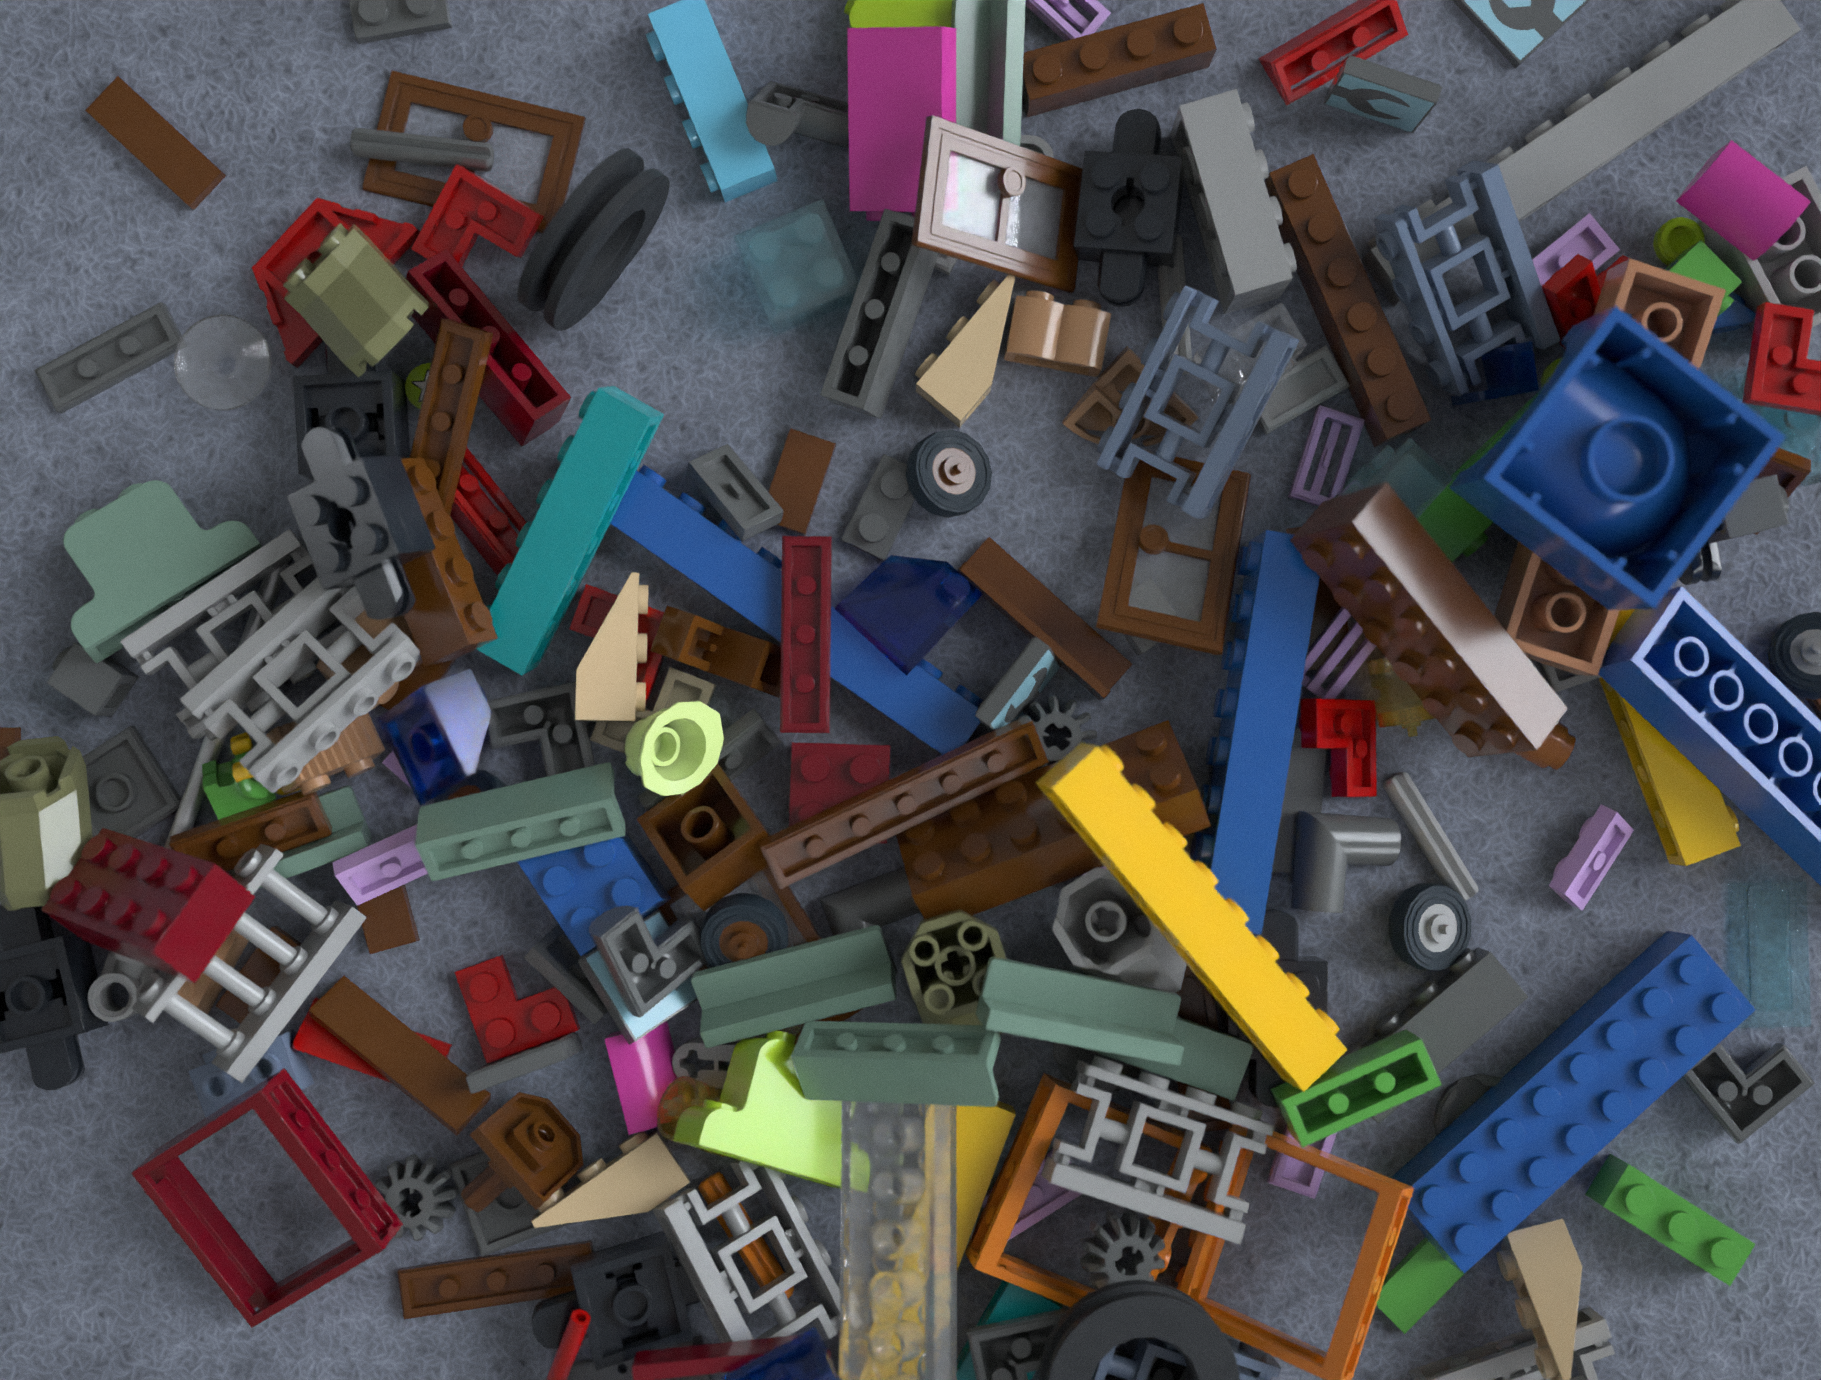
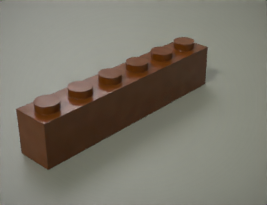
M1314 154L1270 172L1264 182L1269 197L1276 196L1281 208L1283 223L1278 226L1284 244L1290 243L1293 249L1297 274L1335 360L1350 385L1348 389L1361 418L1365 420L1364 425L1374 448L1419 429L1431 421V417Z

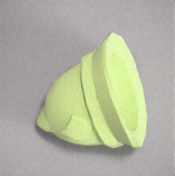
M700 701L677 702L668 709L663 708L641 719L632 726L626 735L624 752L627 760L625 764L633 774L642 777L643 787L660 796L684 794L701 784L718 763L724 742L720 713Z

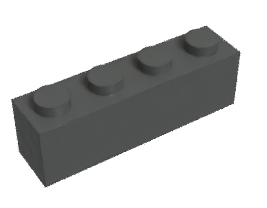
M884 209L820 393L821 396L839 406L878 419L882 418L939 253L912 245L914 217Z
M1467 948L1465 953L1452 966L1448 967L1451 970L1437 983L1430 979L1421 984L1410 996L1413 1000L1411 1005L1400 1014L1394 1010L1383 1016L1374 1025L1373 1029L1376 1034L1363 1045L1359 1042L1349 1045L1346 1048L1347 1051L1340 1058L1407 1029L1422 1039L1436 1073L1439 1074L1523 1003L1528 996L1490 951L1481 948L1472 951L1470 948ZM1403 1103L1371 1118L1379 1124Z

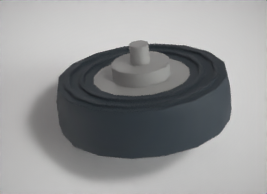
M1820 612L1799 614L1783 623L1773 635L1768 652L1771 673L1795 696L1814 700L1821 699Z
M1420 883L1404 890L1394 902L1389 916L1388 935L1392 948L1403 962L1420 970L1436 971L1452 966L1465 953L1471 937V916L1466 902L1458 892L1442 884Z

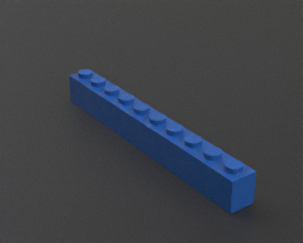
M643 464L640 470L636 471L610 524L781 642L782 560L763 547L760 548L757 554L741 543L742 541L725 520L722 519L718 526L702 516L706 510L702 504L682 492L678 499L663 489L667 480ZM840 602L836 609L831 606V678L942 755L966 744L981 722L975 716V712L983 700L960 684L953 691L940 682L939 679L943 672L922 657H919L914 664L899 653L904 645L880 629L876 636L860 626L864 617L846 604Z

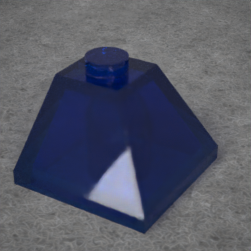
M890 555L837 605L835 610L907 676L960 622L983 594L947 561Z
M471 669L423 685L378 718L419 805L428 803L475 773L492 712L487 703L486 694L477 683Z

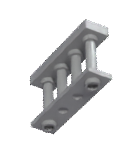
M260 844L257 849H250L241 857L235 866L234 872L236 875L233 879L252 894L261 885L311 922L312 931L301 946L293 948L247 913L243 914L233 930L279 962L281 972L269 987L260 988L217 956L213 957L203 973L249 1005V1014L239 1027L231 1030L227 1029L178 995L177 991L186 980L160 971L158 974L152 973L143 981L135 995L138 1000L131 1007V1009L151 1022H154L164 1010L217 1047V1056L211 1063L243 1083L367 918L354 907L336 900L331 906L323 907L273 869L284 854L275 848Z

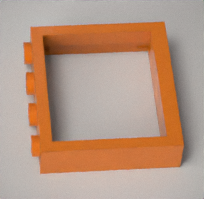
M1044 1073L965 1250V1254L976 1270L1072 1307L1077 1301L1086 1296L1088 1292H1093L1096 1289L1003 1252L1068 1103L1089 1111L1093 1098L1070 1090L1072 1084ZM1110 1101L1105 1118L1127 1124L1131 1109ZM1147 1116L1142 1134L1178 1148L1168 1171V1175L1172 1176L1185 1133ZM1201 1141L1199 1149L1212 1153V1149ZM1193 1168L1186 1193L1166 1187L1164 1194L1190 1202L1198 1183H1202L1208 1173ZM1149 1215L1148 1219L1155 1225L1154 1234H1158L1165 1244V1248L1158 1253L1165 1261V1268L1153 1269L1150 1272L1156 1281L1158 1274L1163 1273L1170 1262L1171 1244L1178 1228L1181 1229L1184 1226Z
M1233 1123L1229 1131L1246 1136L1248 1128ZM1273 1131L1272 1136H1266L1264 1144H1267L1268 1148L1379 1193L1328 1352L1207 1298L1225 1242L1224 1239L1194 1229L1191 1230L1188 1246L1192 1248L1187 1266H1183L1176 1276L1175 1281L1178 1282L1177 1289L1198 1302L1222 1333L1321 1379L1352 1380L1414 1187L1310 1145L1302 1147L1295 1139ZM1220 1141L1219 1153H1220V1150H1221V1146H1222L1223 1141ZM1243 1147L1240 1148L1227 1194L1239 1198L1254 1151ZM1212 1174L1206 1184L1203 1198L1207 1202V1208L1223 1213L1225 1206L1214 1203L1206 1198Z

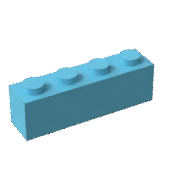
M681 0L649 13L648 16L654 31L645 34L656 62L666 59L672 75L664 77V81L674 105L684 103L690 118L682 121L692 148L695 149L702 146L708 162L700 165L710 192L712 193L720 189L724 201L728 202L777 182L775 168L766 146L756 141L749 133L746 125L748 103L705 0Z

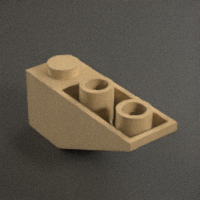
M1008 274L1001 284L994 279L984 289L976 301L981 305L979 310L970 320L965 316L961 317L946 336V339L951 342L939 357L931 353L915 373L920 379L916 383V392L959 428L991 391L1015 277Z
M632 572L576 669V721L635 722L636 712H645L646 683L636 682L637 663H646L647 634L638 633V614H648V585H639V573Z
M657 1130L648 1136L645 1131L638 1132L619 1145L623 1153L606 1164L600 1158L577 1174L581 1180L579 1184L566 1193L560 1187L538 1208L539 1212L533 1215L531 1222L535 1228L646 1213L685 1187L690 1181Z
M1563 1219L1510 1232L1502 1241V1251L1497 1252L1501 1273L1506 1281L1513 1280L1519 1299L1515 1300L1519 1320L1525 1330H1532L1538 1348L1534 1349V1356L1539 1372L1545 1380L1571 1379L1582 1264Z

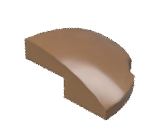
M1126 346L1062 421L1063 425L1080 437L1099 444L1101 437L1090 434L1085 429L1106 431L1109 426L1115 427L1123 411L1119 408V402L1123 394L1118 391H1125L1131 382L1137 383L1145 367L1141 364V358ZM1173 392L1163 413L1189 426L1192 425L1199 418L1198 415ZM1152 398L1131 438L1132 440L1142 435L1154 436L1142 441L1145 447L1160 443L1167 431L1165 427L1144 417Z

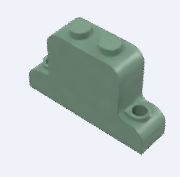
M152 480L144 484H133L125 488L119 494L118 499L101 509H91L82 513L65 532L63 538L64 547L94 590V598L82 605L74 613L71 619V630L83 649L97 664L122 649L124 646L121 644V640L262 546L249 527L239 521H226L209 530L201 529L173 489L163 481Z

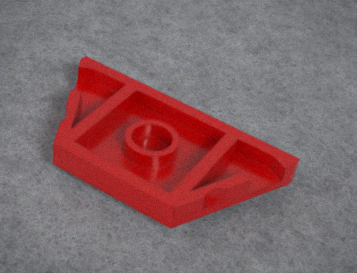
M316 198L257 261L252 270L259 289L265 294L267 310L273 325L279 331L286 350L283 352L290 364L298 368L323 340L302 315L284 299L288 292L283 286L287 281V276L305 258L313 264L322 255L318 251V248L321 246L320 243L339 223L347 230L355 224L394 265L413 245L420 233L413 224L407 222L401 224L380 218L371 212L360 209L351 210L342 207L339 203Z

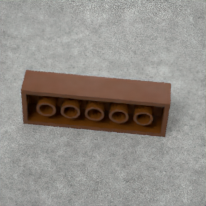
M1388 482L1323 501L1291 538L1290 541L1301 553L1304 563L1319 575L1332 591L1336 602L1347 609L1363 629L1365 637L1379 648L1392 664L1396 675L1411 687L1422 701L1424 709L1438 720L1452 737L1455 747L1465 753L1467 757L1537 750L1568 709Z
M1169 720L1103 744L1122 762L1124 768L1120 773L1130 786L1133 784L1139 785L1152 798L1156 807L1151 811L1162 825L1168 822L1182 836L1211 826L1198 787ZM1059 762L1019 776L896 834L911 894L924 919L956 909H961L970 915H975L1082 875L1095 867L1104 866L1036 784Z

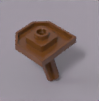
M518 1092L470 1134L472 1139L491 1160L488 1162L489 1166L462 1189L461 1196L468 1208L475 1212H480L508 1187L511 1189L515 1186L532 1207L537 1210L584 1165L580 1134L548 1098Z

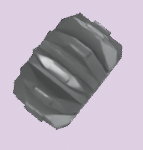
M1056 696L1048 698L1049 714L1047 715L1039 703L1034 702L1030 705L1031 712L1038 719L1036 723L1034 721L1033 723L1048 761H1053V763L1059 762L1079 745L1082 739L1092 740L1097 738V731L1088 730L1081 732L1079 727L1091 719L1089 712L1080 714L1076 719L1071 717L1077 705V702L1073 699H1070L1065 704L1062 713H1059V701ZM1049 724L1055 729L1062 727L1066 729L1068 737L1063 738V741L1067 742V745L1062 750L1056 745L1047 747L1044 744L1043 737L1049 736L1044 730ZM1048 763L1045 764V765H1042V766H1040V767H1038V768H1036L1035 770L1047 766Z
M412 1154L406 1158L404 1165L398 1161L391 1163L387 1167L389 1176H381L377 1179L375 1187L383 1193L381 1196L403 1223L402 1227L395 1234V1238H401L408 1229L414 1241L421 1240L427 1230L437 1234L444 1228L443 1219H450L455 1214L456 1208L448 1201L459 1194L458 1188L454 1186L443 1187V1183L452 1175L450 1169L443 1170L438 1176L433 1173L437 1166L436 1157L427 1159L421 1168L420 1159L416 1154ZM418 1190L422 1194L423 1199L412 1206L408 1202L407 1197Z
M1126 1209L1121 1218L1113 1210H1107L1106 1224L1103 1226L1096 1221H1090L1089 1227L1094 1232V1237L1080 1239V1246L1087 1252L1086 1255L1080 1258V1264L1085 1272L1091 1273L1089 1281L1096 1289L1129 1280L1155 1282L1154 1277L1150 1274L1151 1270L1165 1268V1261L1158 1255L1165 1248L1164 1240L1158 1234H1154L1155 1225L1148 1218L1139 1220V1216L1133 1210Z

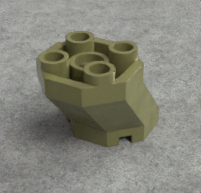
M339 223L320 243L321 246L318 248V251L322 255L313 264L305 258L287 276V281L283 286L288 292L284 299L302 315L343 364L356 376L360 377L365 373L367 363L373 367L408 333L414 325L408 319L414 313L413 309L422 315L428 308V301L406 280L370 238L355 224L347 230Z
M59 736L19 740L7 747L10 755L0 760V902L9 911L44 906L50 899L53 887L58 881L69 875L82 856L84 846L93 838L86 764L80 750L73 745L70 750L65 740Z
M961 909L920 921L901 957V962L912 998L915 1001L923 1024L983 1025L975 1013L988 960L991 957L1006 959L997 928Z

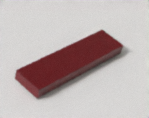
M782 536L780 733H830L831 536Z

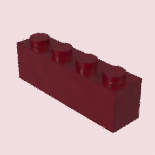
M446 249L408 270L406 280L428 301V308L422 315L413 309L414 313L411 316L435 344L441 319H451L493 333L479 397L516 441L523 447L557 424L568 406L571 396Z

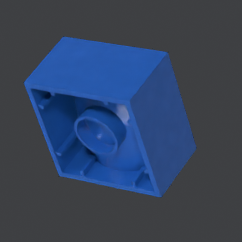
M1614 306L1572 326L1561 341L1567 347L1563 358L1538 396L1509 431L1481 459L1468 469L1462 471L1449 488L1608 610L1654 609L1786 436L1620 308Z

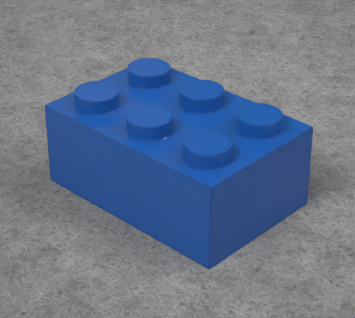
M627 832L626 836L517 861L580 956H586L597 949L590 936L589 926L602 913L615 907L632 906L638 908L644 919L672 899Z

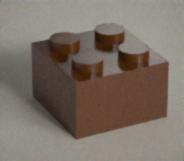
M718 763L701 784L684 794L667 796L637 818L638 823L682 890L703 912L768 865L758 841L771 835Z

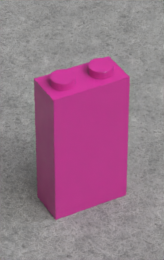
M943 26L847 28L850 211H866L867 221H881L884 209L895 212H912V217H915L926 117L934 115L956 123V28ZM953 152L950 153L944 212L956 210V153Z

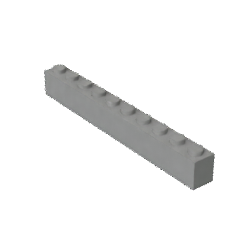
M1726 0L1720 5L1723 11L1722 14L1713 20L1705 14L1681 32L1685 39L1673 47L1666 40L1642 58L1646 65L1632 73L1629 67H1626L1603 84L1606 92L1594 100L1588 93L1564 110L1567 116L1566 119L1555 126L1550 120H1547L1525 136L1528 142L1526 146L1517 152H1514L1511 146L1491 158L1488 163L1499 165L1518 221L1521 222L1763 59L1801 30L1781 0ZM1448 197L1438 205H1435L1432 199L1428 200L1417 208L1420 219H1425L1453 202L1451 197ZM1473 214L1453 224L1459 241L1473 233L1479 234ZM1435 235L1420 244L1413 242L1421 263L1441 252ZM1374 237L1368 242L1371 250L1361 261L1391 305L1395 307L1401 302L1392 285L1395 275L1390 262L1380 253Z

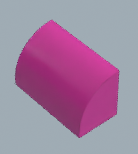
M1732 140L1710 156L1676 200L1677 203L1753 261L1764 254L1792 226L1811 202Z
M664 1022L630 1045L621 1031L609 1034L604 1040L629 1135L679 1119L682 1112L689 1108L684 1084L678 1079L673 1070L672 1060L675 1049L668 1022Z

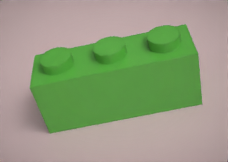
M1405 1029L1338 1059L1304 1092L1287 1082L1271 1089V1092L1291 1136L1302 1147H1305L1435 1089L1442 1084L1422 1039Z
M1609 1154L1585 1193L1586 1196L1729 1286L1733 1283L1756 1245L1612 1154Z

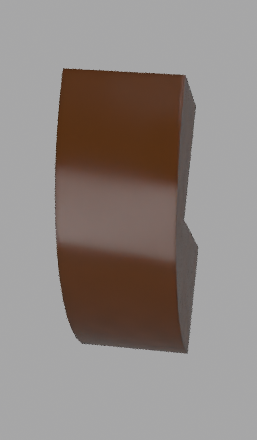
M666 606L650 651L779 698L781 683L780 646L721 626L695 614Z

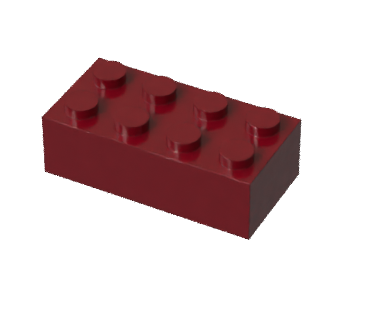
M102 828L96 836L86 843L82 850V856L69 875L62 878L53 887L50 899L41 910L86 942L195 984L256 896L214 863Z

